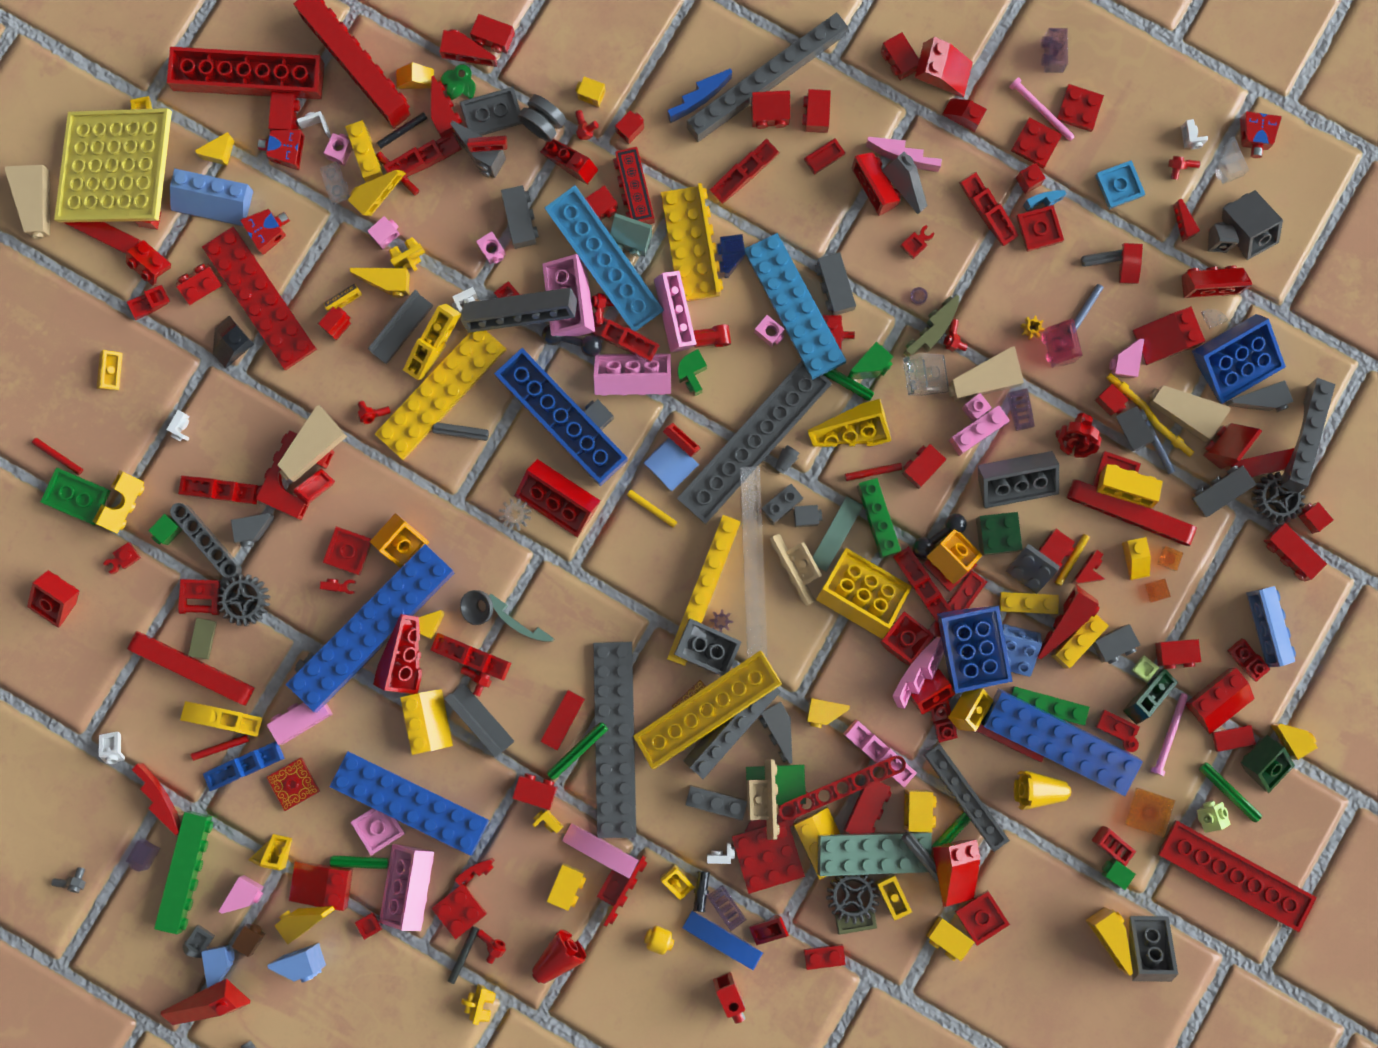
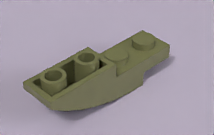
M958 295L954 298L948 297L942 303L943 307L939 311L936 308L928 315L930 318L927 322L928 326L919 333L921 337L916 341L912 339L905 346L907 349L904 354L908 359L922 347L928 352L940 340L956 313L960 299Z

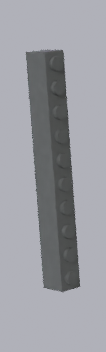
M836 12L687 120V129L697 142L701 141L751 104L752 92L770 91L846 36L847 24Z

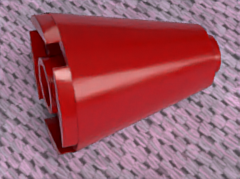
M560 930L556 933L532 968V976L536 982L545 984L585 961V950L578 940L574 942L571 939L573 936L566 930Z

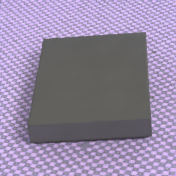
M514 87L460 102L467 128L481 136L522 124L518 119V114L521 111Z

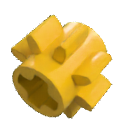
M1036 315L1031 320L1029 317H1026L1025 322L1027 324L1023 323L1020 325L1021 328H1024L1022 335L1026 334L1029 336V340L1033 336L1038 339L1040 337L1039 332L1045 331V328L1042 327L1044 321H1039ZM1035 326L1036 329L1031 330L1029 327Z

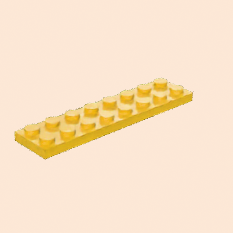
M486 330L470 332L378 429L375 435L404 460L433 429V424L442 420L507 349Z
M760 650L633 737L650 767L656 769L782 685L764 653Z

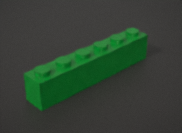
M192 811L184 812L154 927L155 930L177 935L187 928V913L192 908V894L198 886L197 874L203 867L202 855L207 850V836L213 828L212 816Z

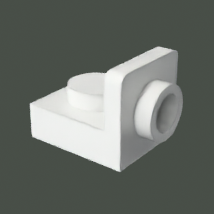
M1194 119L1186 120L1181 126L1184 148L1199 149L1208 141V136L1197 137L1198 127L1195 125Z
M471 287L452 296L455 301L452 303V306L462 314L464 303L474 302L475 299H478L474 288Z
M177 410L167 428L172 433L171 437L180 442L182 439L189 440V437L180 432L187 427L190 416Z
M119 732L99 735V757L106 764H116L119 761L125 760V756L121 753V734Z
M727 843L726 854H723V851L712 850L711 854H707V863L731 864V859H735V847H731V843Z

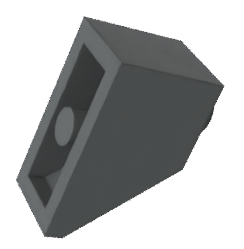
M1219 222L1209 229V252L1227 253L1239 243V238L1232 225Z
M267 513L231 520L234 543L245 547L253 545L255 541H259L274 520V515Z

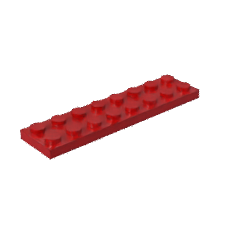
M234 226L202 246L284 370L289 369L317 350Z
M1177 820L1174 821L1157 854L1297 932H1300L1317 898Z

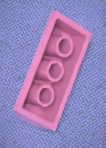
M574 254L543 263L545 290L550 291L571 287L577 298L575 318L549 321L551 335L581 336L595 332L588 272L580 257Z
M634 354L596 355L594 363L595 395L671 394V354H655L651 362Z
M392 844L379 923L401 931H421L433 864V851Z

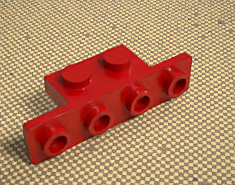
M642 855L630 878L613 869L608 875L597 895L599 899L613 906L603 926L607 927L609 923L613 925L618 916L615 913L618 906L623 907L628 898L625 895L628 889L632 890L638 881L635 876L638 871L642 873L648 863L645 861V855Z

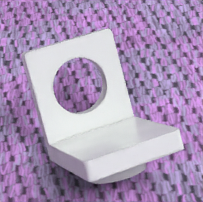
M321 111L316 113L310 112L305 114L304 117L297 119L302 129L322 122L328 138H331L325 117Z

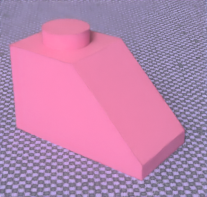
M1144 339L1134 341L1116 354L1114 359H1111L1109 369L1112 370L1111 373L1113 375L1129 378L1138 377Z
M245 875L240 876L219 912L223 914L251 906L254 903L257 904L263 896L261 891L264 886Z

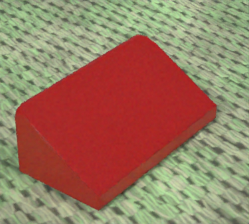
M507 136L469 138L467 146L470 152L507 150Z

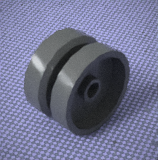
M534 94L527 102L529 108H523L518 114V119L533 134L544 141L551 142L556 135L555 128L560 129L566 122V117L551 102Z

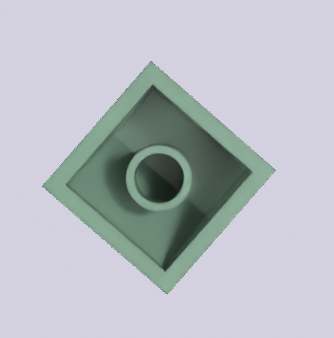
M615 213L610 234L621 250L630 251L629 253L633 256H645L652 238V225Z

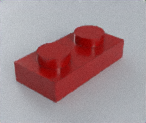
M843 944L804 949L807 970L846 965Z

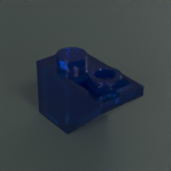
M743 234L720 237V243H717L718 255H722V261L719 262L720 273H724L725 278L730 277L745 257Z

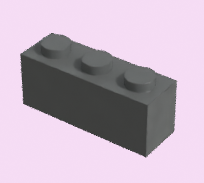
M523 185L501 190L514 248L537 244L536 238H539L536 226L533 227L532 220H535L533 209H529L527 203L531 202L529 191H525Z
M841 253L818 258L815 270L817 276L821 275L822 283H820L822 293L827 295L826 307L828 312L831 311L832 315H839L855 310L856 303Z
M1234 465L1227 470L1228 474L1223 478L1218 476L1210 481L1211 486L1206 489L1201 487L1194 492L1195 496L1192 500L1204 517L1210 516L1257 485L1244 466L1238 467Z
M690 785L686 800V806L742 821L747 805V800L693 785Z

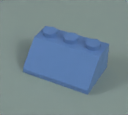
M317 943L283 955L267 966L268 969L292 981L301 980L302 983L313 979L314 976L321 973V969L326 966L320 945Z

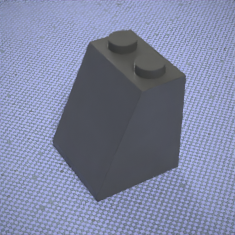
M1256 190L1249 194H1244L1240 199L1230 202L1223 207L1222 221L1227 223V225L1234 226L1239 238L1237 246L1246 260L1279 243L1283 219Z

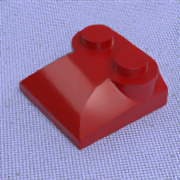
M904 611L880 643L897 659L910 666L926 648L934 634Z

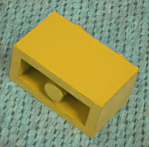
M983 688L965 691L948 718L958 730L976 732L993 703V699Z
M563 863L547 902L569 911L570 907H575L579 896H576L578 888H583L587 879L583 877L585 872Z
M890 874L875 882L894 921L912 913L894 874Z
M940 916L926 935L930 939L929 943L937 949L939 947L945 949V955L953 961L956 958L962 961L975 943Z

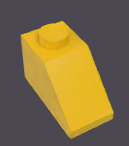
M1147 537L1123 542L1122 547L1130 580L1149 577L1151 555Z
M810 698L806 721L811 722L810 726L822 728V724L828 725L848 711L850 706Z
M1274 723L1271 725L1291 759L1299 760L1318 748L1315 744V737L1306 730L1284 724Z

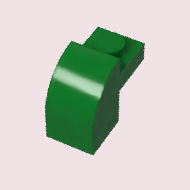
M699 349L687 354L678 366L679 382L687 380L688 382L685 384L689 392H694L695 396L702 393V387L695 375L707 369V364Z

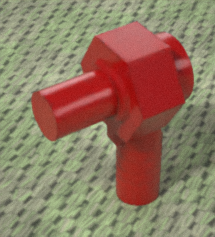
M578 110L575 112L579 124L576 134L580 140H589L593 137V131L599 125L596 121L587 124L582 110Z
M1173 156V159H1169L1168 167L1173 168L1171 179L1178 180L1181 169H1186L1187 167L1199 168L1201 165L1200 161H1184L1185 157Z
M597 293L595 296H592L591 303L592 307H595L596 325H603L605 307L614 305L610 299L606 298L605 294Z
M952 319L949 334L944 338L943 344L946 346V349L952 352L956 349L966 351L968 345L961 342L960 336L957 334L958 320Z
M364 401L358 402L360 409L357 412L358 418L364 424L372 423L375 417L391 413L389 406L376 410L372 409V407H367Z
M464 666L460 671L461 674L470 677L472 681L476 682L477 685L473 692L476 696L480 697L483 688H489L492 682L490 680L491 676L480 672L478 675L475 671Z
M482 929L479 930L477 936L486 943L489 952L486 961L489 964H493L496 958H500L505 953V943L499 939L493 940Z

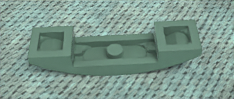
M846 496L812 557L818 568L825 572L828 570L862 509V504Z
M493 594L489 595L497 614L514 630L539 641L553 642L555 640L539 627H537L534 633L504 612L508 607L507 604Z

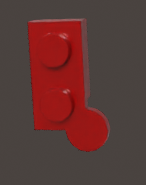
M1103 710L1095 727L1122 740L1123 748L1126 751L1135 752L1139 747V742L1135 735H1137L1140 726Z

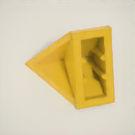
M273 834L271 839L248 860L260 867L282 870L286 868L292 838Z

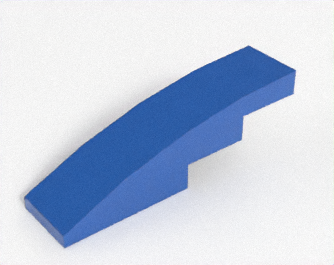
M731 68L696 82V91L682 96V104L668 110L670 123L690 114L714 97L732 79Z
M275 741L203 773L209 791H213L285 758L280 746Z
M691 911L682 927L752 970L755 969L763 952L743 939L728 932L716 923L709 921L695 911Z

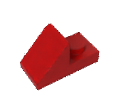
M1098 550L1093 551L1071 583L1075 585L1105 580L1104 577L1093 570H1096L1103 561L1101 558L1104 554Z
M779 915L749 927L756 946L788 936L784 922Z

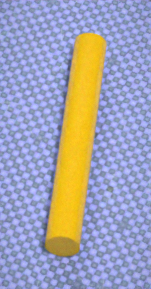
M633 490L628 492L627 496L672 528L678 523Z
M1082 535L1054 582L1055 584L1062 586L1090 539L1088 535Z

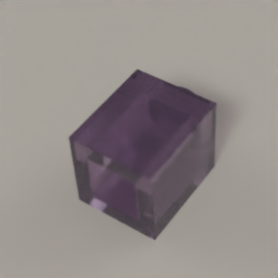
M145 839L138 840L126 862L131 864L130 867L138 872L148 870L161 848Z

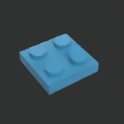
M1132 160L1098 172L1095 175L1109 209L1146 195Z

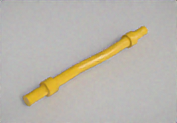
M1112 373L1106 376V379L1122 394H1125L1141 409L1143 408L1151 424L1171 441V445L1176 449L1179 448L1189 457L1193 455L1194 451L1184 443V440L1166 428L1157 419L1146 402L1129 389L1127 383L1121 382Z

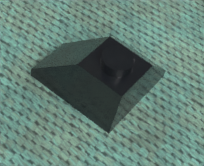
M230 316L215 327L213 355L224 368L230 366L254 345L253 341Z

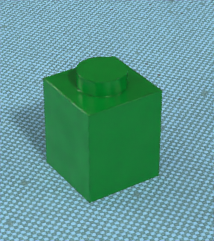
M164 514L148 531L152 534L151 538L157 544L169 545L183 529L171 516Z
M1114 859L1106 861L1102 867L1103 872L1101 874L1123 890L1127 889L1136 875Z

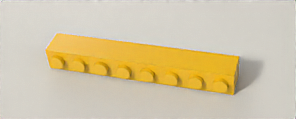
M725 515L722 516L667 660L686 666L687 661L674 655L689 618L699 623L703 622L741 521Z

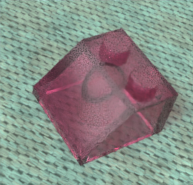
M1074 319L1047 327L1043 332L1042 341L1048 350L1046 358L1048 363H1051L1052 368L1073 364L1083 356Z

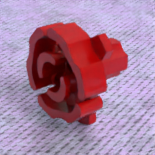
M1079 413L1075 418V422H1069L1068 426L1063 425L1060 430H1056L1055 435L1060 443V449L1065 454H1072L1074 447V457L1085 458L1097 453L1102 438L1099 436L1100 432L1092 426L1093 418L1091 415Z

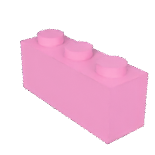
M998 405L948 441L960 456L1006 425L1010 420Z
M304 702L300 705L296 703L287 708V713L283 715L280 713L270 719L272 722L267 724L277 744L283 745L328 718L333 713L327 704L316 713Z

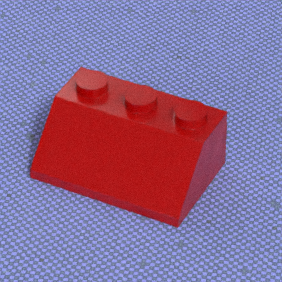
M873 152L855 156L851 169L878 216L897 207L900 203V193L896 188H893L891 181L883 173L880 158L878 156L875 157Z
M1235 265L1227 266L1225 269L1209 267L1206 270L1200 271L1199 268H1191L1181 276L1184 298L1238 295L1252 286V281L1245 269L1237 268Z
M1229 668L1188 700L1185 705L1208 734H1211L1255 698L1248 681L1237 668Z

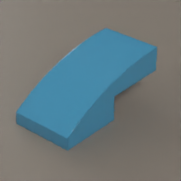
M1065 190L1044 192L1027 199L1023 206L1026 211L1042 202L1045 207L1051 206L1062 200L1067 193Z

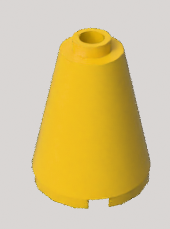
M1019 771L1017 775H1020L1019 779L1014 781L1015 802H1019L1020 806L1017 807L1021 810L1064 802L1071 796V787L1068 786L1067 782L1030 771Z

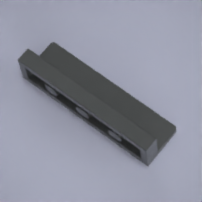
M414 290L368 347V350L387 365L431 310L433 304L422 297L417 290Z
M465 684L444 698L494 757H498L514 743L513 738Z

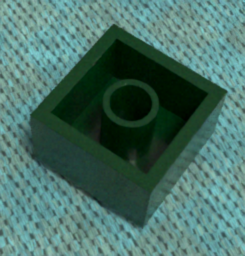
M1018 512L983 515L976 518L979 548L983 556L1014 553L1023 550Z

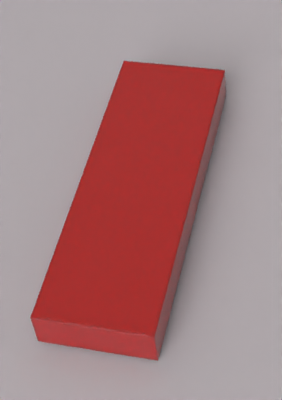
M568 690L540 742L558 751L585 698Z

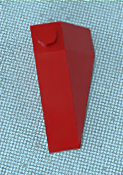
M1075 585L1063 604V614L1057 616L1054 621L1053 628L1055 629L1053 631L1050 630L1042 642L1037 658H1044L1088 622L1091 616L1095 617L1100 609L1098 600L1080 586Z
M400 614L377 665L373 685L384 691L418 694L422 677V669H420L419 665L421 652L419 651L418 644L420 640L418 616Z
M226 978L161 1011L160 1015L170 1024L177 1025L234 1012L250 1004L251 1000Z

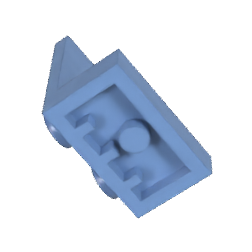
M1003 624L1011 672L1030 677L1042 646L1041 633Z

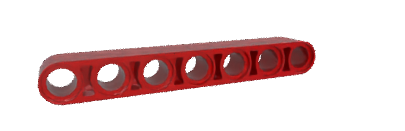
M1073 479L1066 497L1067 499L1176 543L1191 546L1197 530L1196 526L1154 509L1097 492L1098 487Z
M135 631L127 647L129 651L244 706L247 705L255 687L138 631Z
M901 756L887 758L783 803L779 808V814L784 820L795 819L901 773L906 767V762ZM899 759L902 766L899 770H894L891 767L892 760ZM875 767L883 769L884 774L881 778H876L873 775ZM859 774L863 775L866 779L865 784L862 786H858L855 783V777ZM840 782L847 784L848 789L844 794H840L837 791V785ZM821 790L829 792L830 797L827 801L823 802L819 799L818 794ZM803 798L811 800L812 805L809 809H803L800 806V801ZM791 806L794 810L793 815L785 817L782 814L783 807Z

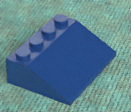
M1258 314L1253 315L1192 351L1199 370L1220 404L1227 402L1286 367L1269 318Z
M999 606L960 609L937 614L949 682L955 694L1013 682Z

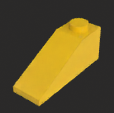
M394 170L361 184L351 191L348 201L362 215L372 216L406 173Z
M350 268V272L354 277L392 295V297L403 298L404 295H409L410 273L407 268Z
M333 906L297 908L292 913L288 910L279 917L280 921L274 926L288 945L335 909Z

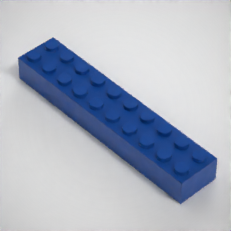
M424 544L285 685L313 712L317 713L389 641L400 614L413 616L455 574L454 571Z

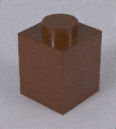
M254 923L247 924L241 930L232 948L249 957L254 954L265 933L262 932L260 926Z

